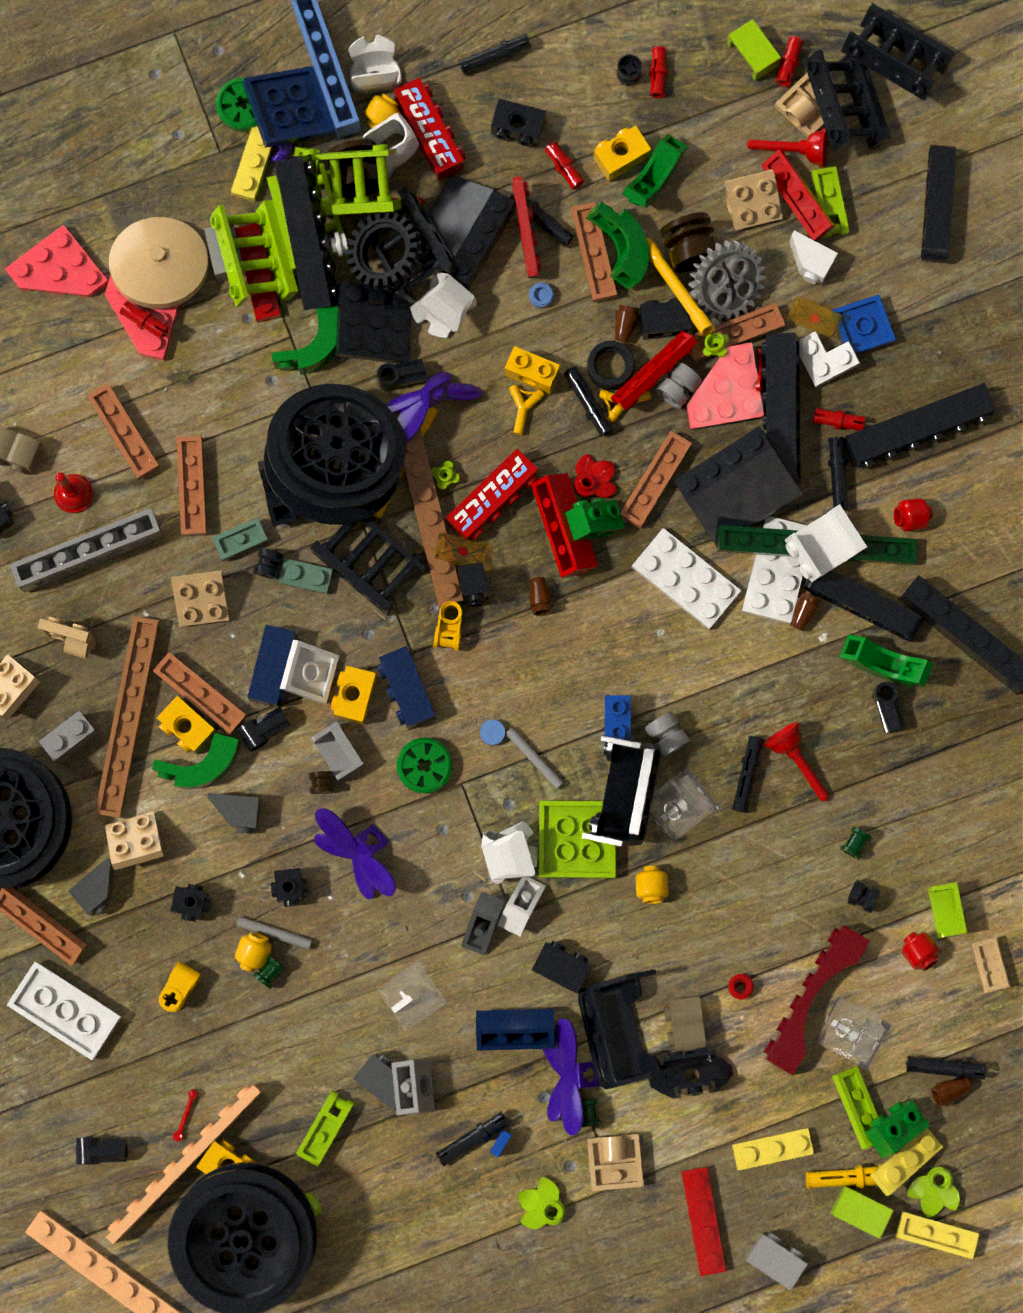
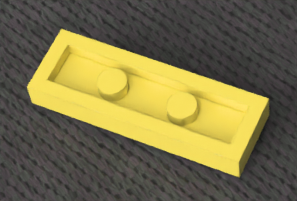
M258 126L251 128L231 190L232 196L253 202L256 201L273 146L264 147Z
M808 1128L732 1144L738 1171L814 1154Z
M927 1128L894 1153L870 1176L886 1196L891 1195L943 1146Z
M902 1212L896 1237L973 1259L979 1233Z

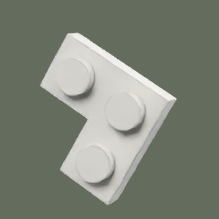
M816 331L800 339V357L815 387H819L861 365L849 341L826 352Z

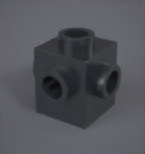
M300 868L274 871L275 882H271L272 898L277 897V902L283 903L284 907L298 906L299 901L305 900L304 894H308L307 878L302 879V870ZM289 884H293L292 891L287 892L286 887Z
M188 884V888L176 886L170 911L182 914V920L196 922L197 918L203 919L204 914L209 913L211 899L208 898L209 894L207 892H203L202 886ZM192 899H194L195 904L192 907H190L189 903Z

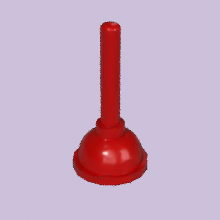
M823 128L821 131L811 133L807 140H800V142L748 140L747 148L752 150L777 151L781 149L783 151L799 152L801 155H806V159L810 163L819 165V168H825L828 135L826 129Z
M62 472L56 474L57 484L54 488L56 504L68 513H79L86 510L93 500L91 483L85 477L78 474H69L67 476Z
M797 721L773 734L765 741L764 745L766 748L770 747L777 754H786L789 759L792 758L820 801L824 802L829 798V794L800 753L802 751L799 747L802 738L799 729L800 724Z

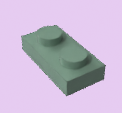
M258 517L212 537L223 562L269 542Z
M284 558L278 583L328 595L333 569Z

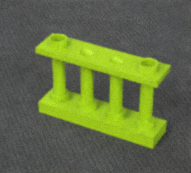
M387 144L373 145V150L318 153L317 149L302 150L303 154L297 155L311 154L315 164L316 160L329 159L333 198H331V203H323L322 199H320L321 208L325 215L392 212L402 209L401 199H392V195H389L386 156L396 154V148L388 149ZM376 156L380 196H377V200H369L365 190L362 157ZM341 158H353L356 190L354 201L346 202L342 194L339 163ZM316 166V175H315V178H316V183H317V185H318L317 166Z
M323 162L319 163L321 174L317 175L318 185H325L328 196L322 198V202L331 203V198H333L330 187L331 173L330 169L325 170ZM275 175L268 177L267 181L293 274L297 276L279 183ZM338 214L333 215L334 220L327 221L325 224L326 232L337 229L338 234H341L343 230ZM350 237L346 238L348 250L352 249V247L348 245ZM332 247L330 248L331 255L338 254V252L333 253ZM344 253L345 260L347 262V260H349L350 257L347 256L346 253Z
M273 200L263 201L256 209V213L227 216L224 205H218L211 214L210 223L211 227L215 229L230 284L229 293L231 298L234 299L235 306H241L249 297L248 294L273 291L279 294L281 302L290 301L298 292ZM248 223L260 225L262 236L232 238L229 225ZM263 245L267 250V259L239 261L235 248ZM267 268L272 270L275 281L245 285L242 271Z

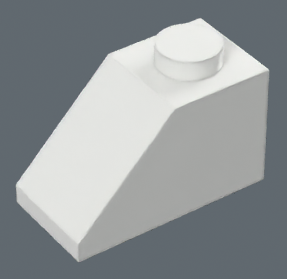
M794 230L790 238V246L799 274L803 276L805 281L811 284L817 283L822 285L838 253Z
M522 877L497 925L521 936L546 886L530 877Z

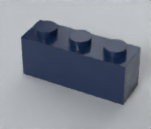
M265 625L247 697L249 701L277 708L281 702H285L287 691L280 689L292 642L293 640L300 641V639H297L295 631Z
M407 646L380 656L381 664L377 665L381 678L388 679L390 687L386 688L391 702L397 701L400 710L396 711V715L401 726L406 724L408 730L436 719Z
M553 1009L476 1011L477 1051L554 1049Z

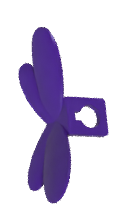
M440 372L432 376L421 390L401 395L390 401L386 406L393 413L401 412L397 420L404 433L405 442H407L419 431L429 408L444 399L475 400L483 395V391L471 384L450 383L452 374Z
M325 808L318 809L315 813V819L325 834L315 835V844L329 854L352 859L357 886L366 899L374 897L375 889L385 896L394 895L396 884L393 876L384 865L372 857L388 844L389 841L374 825H371L354 838L346 824L334 812ZM367 835H375L379 844L368 845L366 842L368 840Z
M560 1019L555 1028L554 1049H542L552 1068L561 1077L551 1094L547 1116L550 1121L555 1122L562 1115L566 1132L569 1135H576L582 1128L584 1118L579 1089L600 1087L596 1078L593 1062L576 1063L578 1046L575 1029L569 1020ZM589 1067L594 1072L592 1082L583 1078V1072H586Z

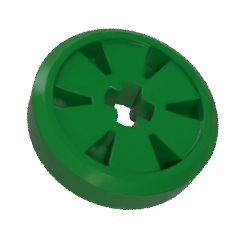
M245 77L235 78L224 84L216 98V109L220 120L225 126L238 132L251 131V128L257 126L250 103H247L249 100L242 83ZM243 100L244 103H247V108L238 107L240 106L239 101Z
M431 738L412 740L402 748L398 755V776L401 782L415 793L431 794L440 790L447 784L452 774L453 764L450 753L437 740ZM421 760L425 762L430 761L432 763L429 766L431 770L428 772L425 770L419 771L417 768L420 766L419 762Z

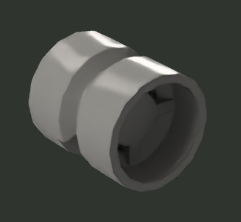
M677 362L673 370L668 373L669 378H664L656 387V392L668 404L681 409L689 399L688 393H694L702 383V380L690 367Z
M673 711L664 714L644 728L651 740H657V744L661 746L662 758L672 755L691 742L684 729H678L679 721Z

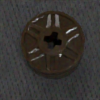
M368 139L347 141L334 146L328 152L373 150V145H376V142ZM376 156L362 157L366 196L379 191ZM341 158L339 163L342 194L345 199H353L356 197L353 158Z
M708 213L688 214L672 220L661 228L660 234L665 239V247L672 249L668 257L674 272L683 273L696 270L697 268H695L694 263H702L699 256L707 257V248L715 251V244L719 242L715 236H710L714 231V227L710 224L711 219Z

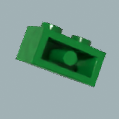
M599 498L591 503H588V500H582L574 503V508L565 512L574 541L609 537L625 528L616 500L605 501V498Z
M901 1100L888 1108L890 1113L884 1117L882 1114L870 1122L872 1127L864 1132L882 1159L896 1153L930 1126L913 1100L904 1104Z

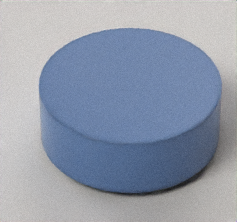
M540 282L531 287L529 300L534 307L544 309L553 302L554 292L550 285Z
M488 720L480 728V737L487 745H498L505 738V728L497 720Z

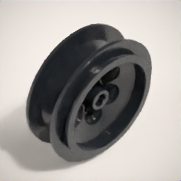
M342 384L311 386L289 397L275 412L269 425L264 450L265 475L277 498L291 511L301 517L329 525L359 522L381 510L396 491L406 455L404 433L393 412L372 394L359 388ZM336 424L339 425L341 428H335L332 425ZM310 434H316L319 437H312ZM353 437H359L362 440L358 441L355 440ZM315 456L318 460H312L309 457ZM358 459L362 463H356L353 460ZM331 470H339L340 472L335 473Z
M0 748V793L5 788L11 790V796L8 800L2 801L0 799V816L2 817L0 821V890L1 888L13 887L17 890L43 878L60 861L71 836L72 808L63 784L47 766L23 752ZM25 807L27 809L26 818L18 820L16 817L17 810ZM16 831L18 840L10 845L7 842V837L9 833Z
M251 1162L232 1163L221 1166L200 1178L178 1204L171 1219L168 1232L169 1259L178 1281L196 1301L219 1313H263L283 1303L296 1291L311 1266L317 1246L316 1218L305 1193L284 1173L272 1167ZM234 1205L239 1206L243 1214L241 1216H234L231 1213L230 1207ZM264 1211L268 1215V1220L264 1222L258 1220L256 1212ZM213 1226H222L225 1229V1235H217L213 1230ZM243 1235H246L247 1238L243 1240L241 1237ZM273 1236L277 1241V1245H267L264 1237ZM222 1251H231L234 1255V1259H224V1257L222 1256ZM249 1255L256 1256L260 1264L257 1266L251 1265L247 1257Z

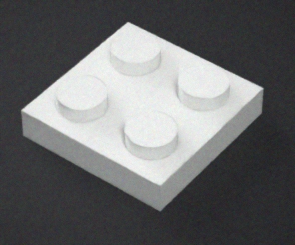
M293 640L280 689L318 703L326 704L339 655L299 640Z

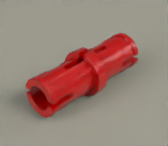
M789 37L784 56H781V66L775 81L779 86L789 87L795 68L799 66V55L804 44V40H800L799 37Z
M662 46L652 48V64L649 69V76H651L650 96L652 98L665 97V81L668 76V69L666 68L667 48Z
M553 142L545 148L544 152L547 153L556 166V172L562 174L571 190L577 189L585 182L573 166V160L565 155L558 142Z
M128 300L123 304L131 312L121 307L120 315L135 322L139 329H146L160 340L165 338L166 335L158 329L168 333L170 326L152 317L151 312H144Z
M817 407L815 408V416L813 418V423L835 426L834 429L837 430L845 428L860 431L864 427L863 422H865L864 416L845 414L842 410L835 412Z

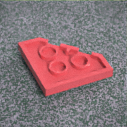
M64 225L5 268L9 276L20 290L23 291L35 290L50 294H71L90 298L108 284V280Z
M110 274L105 296L141 356L165 361L180 305L164 309H152L131 302L144 312H151L152 317L170 326L168 333L158 329L166 335L164 339L160 340L146 329H139L135 322L120 315L121 307L129 312L131 311L123 305L128 299L118 291Z
M752 343L726 347V356L720 357L686 404L690 429L763 417L761 394L755 388L758 376Z

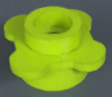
M720 333L707 335L705 338L706 347L703 349L704 355L707 357L711 355L726 356V346L730 341L729 337L726 334L721 335Z
M445 461L442 466L431 469L432 477L436 479L437 487L440 490H445L453 483L459 482L460 476L455 473L453 463L450 461Z

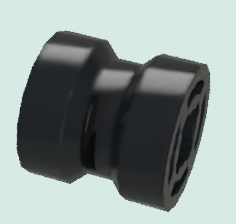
M627 54L619 59L617 78L622 85L633 86L639 82L642 63L637 56Z
M260 548L258 553L260 559L258 564L255 565L253 573L276 580L279 574L278 565L282 563L284 555L274 550Z
M856 880L847 903L853 906L859 905L864 911L871 913L877 903L881 890L875 887H866L864 882Z

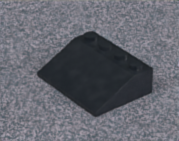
M451 175L428 216L460 270L453 275L445 270H439L436 273L449 274L469 291L514 214L515 201L491 188ZM427 251L425 259L419 260V262L424 264L422 269L434 262L435 255L432 251Z
M760 426L674 480L716 547L718 527L720 525L752 527L803 495Z

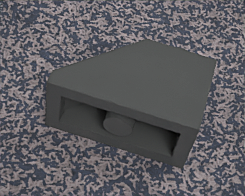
M208 793V799L232 828H236V833L251 834L252 830H258L261 809L260 798Z
M106 858L68 890L76 902L90 916L94 913L96 916L107 909V902L111 900L114 874L111 859Z
M481 891L461 947L482 955L486 954L505 900Z
M381 1053L378 1057L372 1054L353 1079L391 1110L395 1111L393 1073L390 1067L392 1062Z

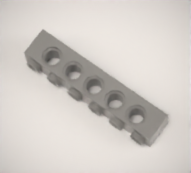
M149 508L12 563L10 567L18 587L25 593L160 539L164 535L155 513Z

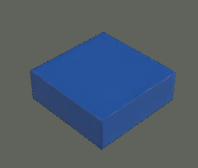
M502 1130L490 1153L499 1157L512 1134Z

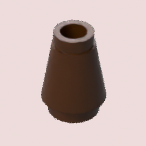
M626 305L619 306V310H616L614 340L629 343L640 317L638 315L639 309Z
M532 578L530 580L529 609L532 610L535 616L548 615L552 613L554 603L545 578Z
M802 592L800 598L797 597L790 626L804 631L820 609L818 605L821 600Z
M966 1077L937 1082L936 1086L931 1088L933 1099L939 1107H948L972 1091L971 1083Z

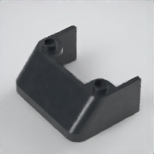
M601 736V741L605 742L603 754L606 756L607 761L610 762L602 810L596 816L591 817L589 823V831L591 832L583 833L582 838L617 846L641 845L646 835L661 756V746L632 739Z
M655 969L616 977L584 987L579 991L578 1003L595 1074L599 1085L603 1089L616 1088L680 1072L679 1066L662 1070L661 1063L654 1053L643 1054L631 1005L638 1002L642 996L640 979L656 975Z

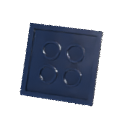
M313 66L244 78L242 83L265 148L334 135L335 128Z

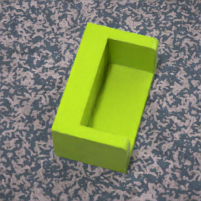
M753 19L728 35L727 44L729 47L735 45L753 70L752 78L754 81L759 80L779 66L780 55Z
M957 882L927 888L937 939L966 934L967 929Z
M843 1186L830 1214L880 1239L893 1210Z

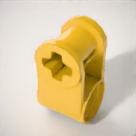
M448 601L441 606L433 648L442 646L459 651L463 612L458 603ZM448 608H455L458 610V616L454 620H448L444 616L445 611Z
M179 961L160 993V1006L168 1012L179 1011L195 989L202 974ZM174 994H176L175 999L178 1001L177 1004H171L168 1007V1001L165 1000L166 997H172Z

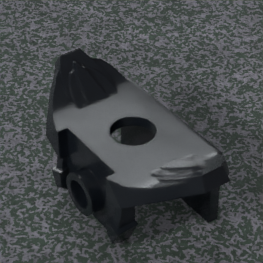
M708 1047L697 1048L693 1050L694 1053L684 1055L682 1051L671 1052L668 1054V1057L663 1059L661 1068L664 1070L679 1066L680 1072L649 1079L650 1087L674 1099H681L683 1094H688V1096L702 1095L703 1091H708L711 1094L720 1090L733 1075L732 1065L728 1064L724 1059L716 1057L715 1050L709 1051ZM686 1070H697L699 1079L695 1083L687 1082L684 1079Z

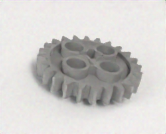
M725 240L723 246L716 243L715 251L707 248L708 256H699L702 260L701 264L694 263L695 268L698 270L697 272L690 273V276L695 278V281L689 283V286L694 289L689 294L695 298L696 304L709 318L712 319L714 317L721 321L723 317L729 321L731 314L737 318L739 317L740 310L747 313L746 306L748 304L753 307L755 306L752 299L754 297H761L757 290L764 288L759 282L766 278L765 275L760 273L765 269V266L760 264L762 258L756 255L757 252L745 243L741 244L736 240L733 243Z

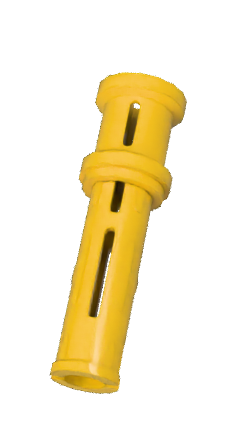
M879 1164L878 1167L865 1168L862 1165H857L854 1170L805 1172L806 1187L810 1189L856 1185V1188L863 1189L864 1186L877 1185L870 1175L882 1164Z

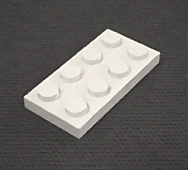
M768 516L765 518L763 528L799 531L807 525ZM756 555L741 612L791 624L803 577L797 559L785 556Z
M664 528L631 567L708 630L711 629L741 592L738 587Z
M38 962L33 963L7 1004L11 1009L93 1061L122 1017Z

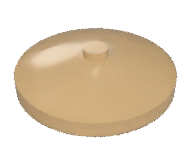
M151 217L131 224L118 235L110 250L109 269L114 285L126 299L146 308L164 309L186 302L200 290L208 273V254L202 238L192 227L173 218Z

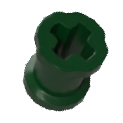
M853 826L851 829L852 834L846 844L842 845L840 849L849 856L860 860L863 848L868 841H871L872 837Z
M269 955L264 967L259 972H255L253 976L271 989L273 981L281 972H285L286 968Z
M598 1098L582 1100L584 1114L582 1127L602 1124L598 1117Z

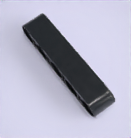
M930 145L921 261L946 263L948 259L956 159L955 146Z
M833 571L827 572L812 583L808 578L803 586L808 592L909 642L915 641L925 621L916 612Z

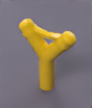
M512 385L509 388L510 394L518 408L513 433L523 435L527 412L544 397V393L540 389L536 392H527L519 389L517 385ZM521 393L531 396L524 401Z
M601 390L599 397L604 399L608 408L607 419L610 423H613L624 409L616 405L611 411L608 401L613 402L610 397L615 393ZM645 391L638 398L637 403L650 400V392Z

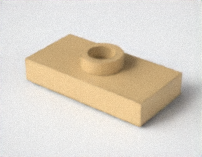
M997 937L971 943L984 994L1009 988L1010 983Z

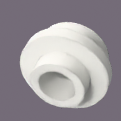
M334 232V238H330L333 253L338 252V256L342 257L348 250L344 233L338 234V232Z

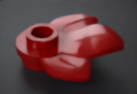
M589 454L583 455L578 460L575 466L577 477L574 480L573 487L579 496L590 497L595 495L600 498H608L617 491L616 486L610 482L615 473L614 463L606 460L595 463ZM582 482H587L590 486L586 487Z

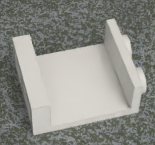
M840 504L785 539L788 553L797 559L802 575L806 579L809 578L811 583L867 548Z

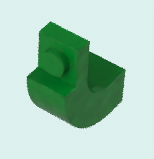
M670 134L664 136L659 141L644 169L636 179L626 186L622 195L627 197L630 203L648 208L671 178L689 146Z
M600 202L589 211L586 219L607 233L613 240L617 249V262L610 277L630 290L641 282L647 270L649 248L646 236L637 220L626 209L618 214L610 206Z
M338 306L316 308L318 331L314 340L301 349L273 352L272 360L275 369L279 368L281 371H289L294 369V366H298L300 375H304L325 366L336 354Z
M849 634L839 656L842 660L865 672L908 687H913V685L925 687L934 663L926 659L892 652L866 637Z
M214 733L210 750L201 762L193 766L184 767L154 760L152 770L157 772V777L172 781V778L176 777L174 782L176 788L186 790L204 788L216 783L228 773L237 759L242 742L236 738Z

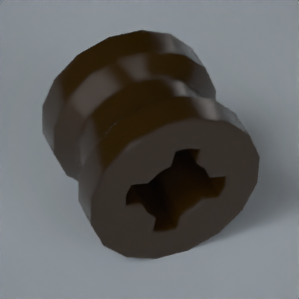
M310 772L309 779L312 781V786L309 788V793H334L335 787L332 785L334 772Z

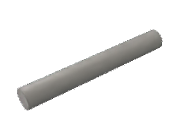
M513 727L505 733L556 789L564 783Z
M239 917L237 922L238 927L308 950L312 944L310 939L243 917Z

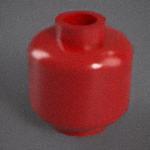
M922 498L901 500L893 511L896 526L900 527L904 532L926 529L933 517L931 506Z
M913 932L903 940L905 945L901 953L915 970L922 969L926 971L939 961L940 949L929 934Z

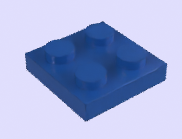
M879 294L833 309L831 312L833 319L839 318L835 320V324L842 343L844 344L849 341L856 355L894 343L896 340Z

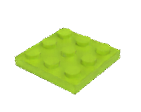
M539 801V878H616V845L582 838L583 833L591 832L589 831L590 819L592 816H596L598 812H601L603 801Z

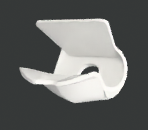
M376 35L374 42L368 43L365 37H361L348 49L354 62L350 81L354 91L358 94L393 91L400 86L402 74L398 63L393 59L395 49L393 41L384 36Z
M400 113L390 116L363 136L364 139L376 142V145L381 144L395 133L404 136L402 142L391 148H396L397 153L386 156L388 178L419 147L413 130Z
M436 273L431 279L429 291L413 304L410 309L416 323L424 320L430 322L428 329L430 334L447 338L451 330L456 332L459 329L466 312L474 309L477 302L475 296L449 274Z
M524 821L498 833L493 831H485L483 833L481 847L491 880L495 884H500L505 878L535 875L534 867H537L538 848L536 846H528L527 839L533 835V831Z

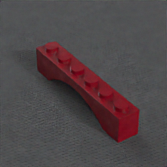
M844 925L840 926L839 929L834 928L827 939L830 942L826 952L821 950L814 962L818 965L813 974L809 972L802 983L805 989L801 996L795 995L789 1006L792 1009L789 1017L781 1019L776 1028L779 1031L775 1041L770 1039L763 1051L767 1054L764 1060L789 1075H794L806 1054L804 1028L807 1012L814 996L834 974L858 963L870 940Z

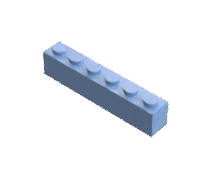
M290 0L337 137L342 138L360 132V122L317 0Z

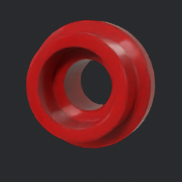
M737 974L729 980L728 990L731 996L743 1000L751 996L754 984L749 976ZM738 982H743L745 984V990L743 992H739L736 989V984Z

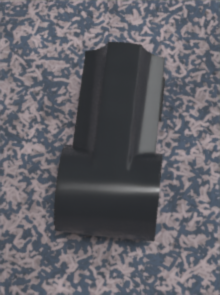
M422 359L398 364L385 363L377 371V384L384 391H391L399 386L427 381ZM385 373H391L395 378L387 382L381 376Z
M891 682L880 683L873 689L872 698L877 705L884 733L906 728L898 699L897 687ZM881 687L890 690L891 698L889 700L880 698L879 690Z
M279 706L259 719H252L237 729V732L249 752H252L265 745L271 737L287 729L291 724Z
M76 1138V1165L99 1164V1162H127V1139L99 1140V1138Z

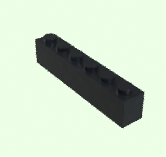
M311 154L280 159L274 163L303 308L308 310L333 306L338 303V284H336L334 275L336 265L334 260L331 259V240L329 235L326 234L325 229L326 215L321 208V189L317 185L315 178L316 164L312 160Z
M795 332L766 334V342L762 343V355L766 357V366L762 367V378L764 382L766 381V391L762 392V402L766 406V415H763L762 418L763 429L766 430L767 437L794 481L799 485L801 484L800 338Z
M985 383L849 434L844 439V445L854 469L860 466L862 469H866L875 465L878 459L885 458V460H890L897 457L899 451L908 449V451L916 450L925 441L937 442L945 438V434L951 431L957 434L967 430L968 425L977 422V425L984 424L991 420V416L996 411V408Z
M918 575L899 600L912 611L921 615L928 624L1016 695L1023 690V659Z

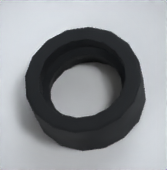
M604 341L597 344L589 354L587 360L588 375L597 387L605 390H617L631 379L634 371V357L630 349L623 343ZM615 352L623 357L625 370L620 377L606 379L598 373L596 362L601 354Z

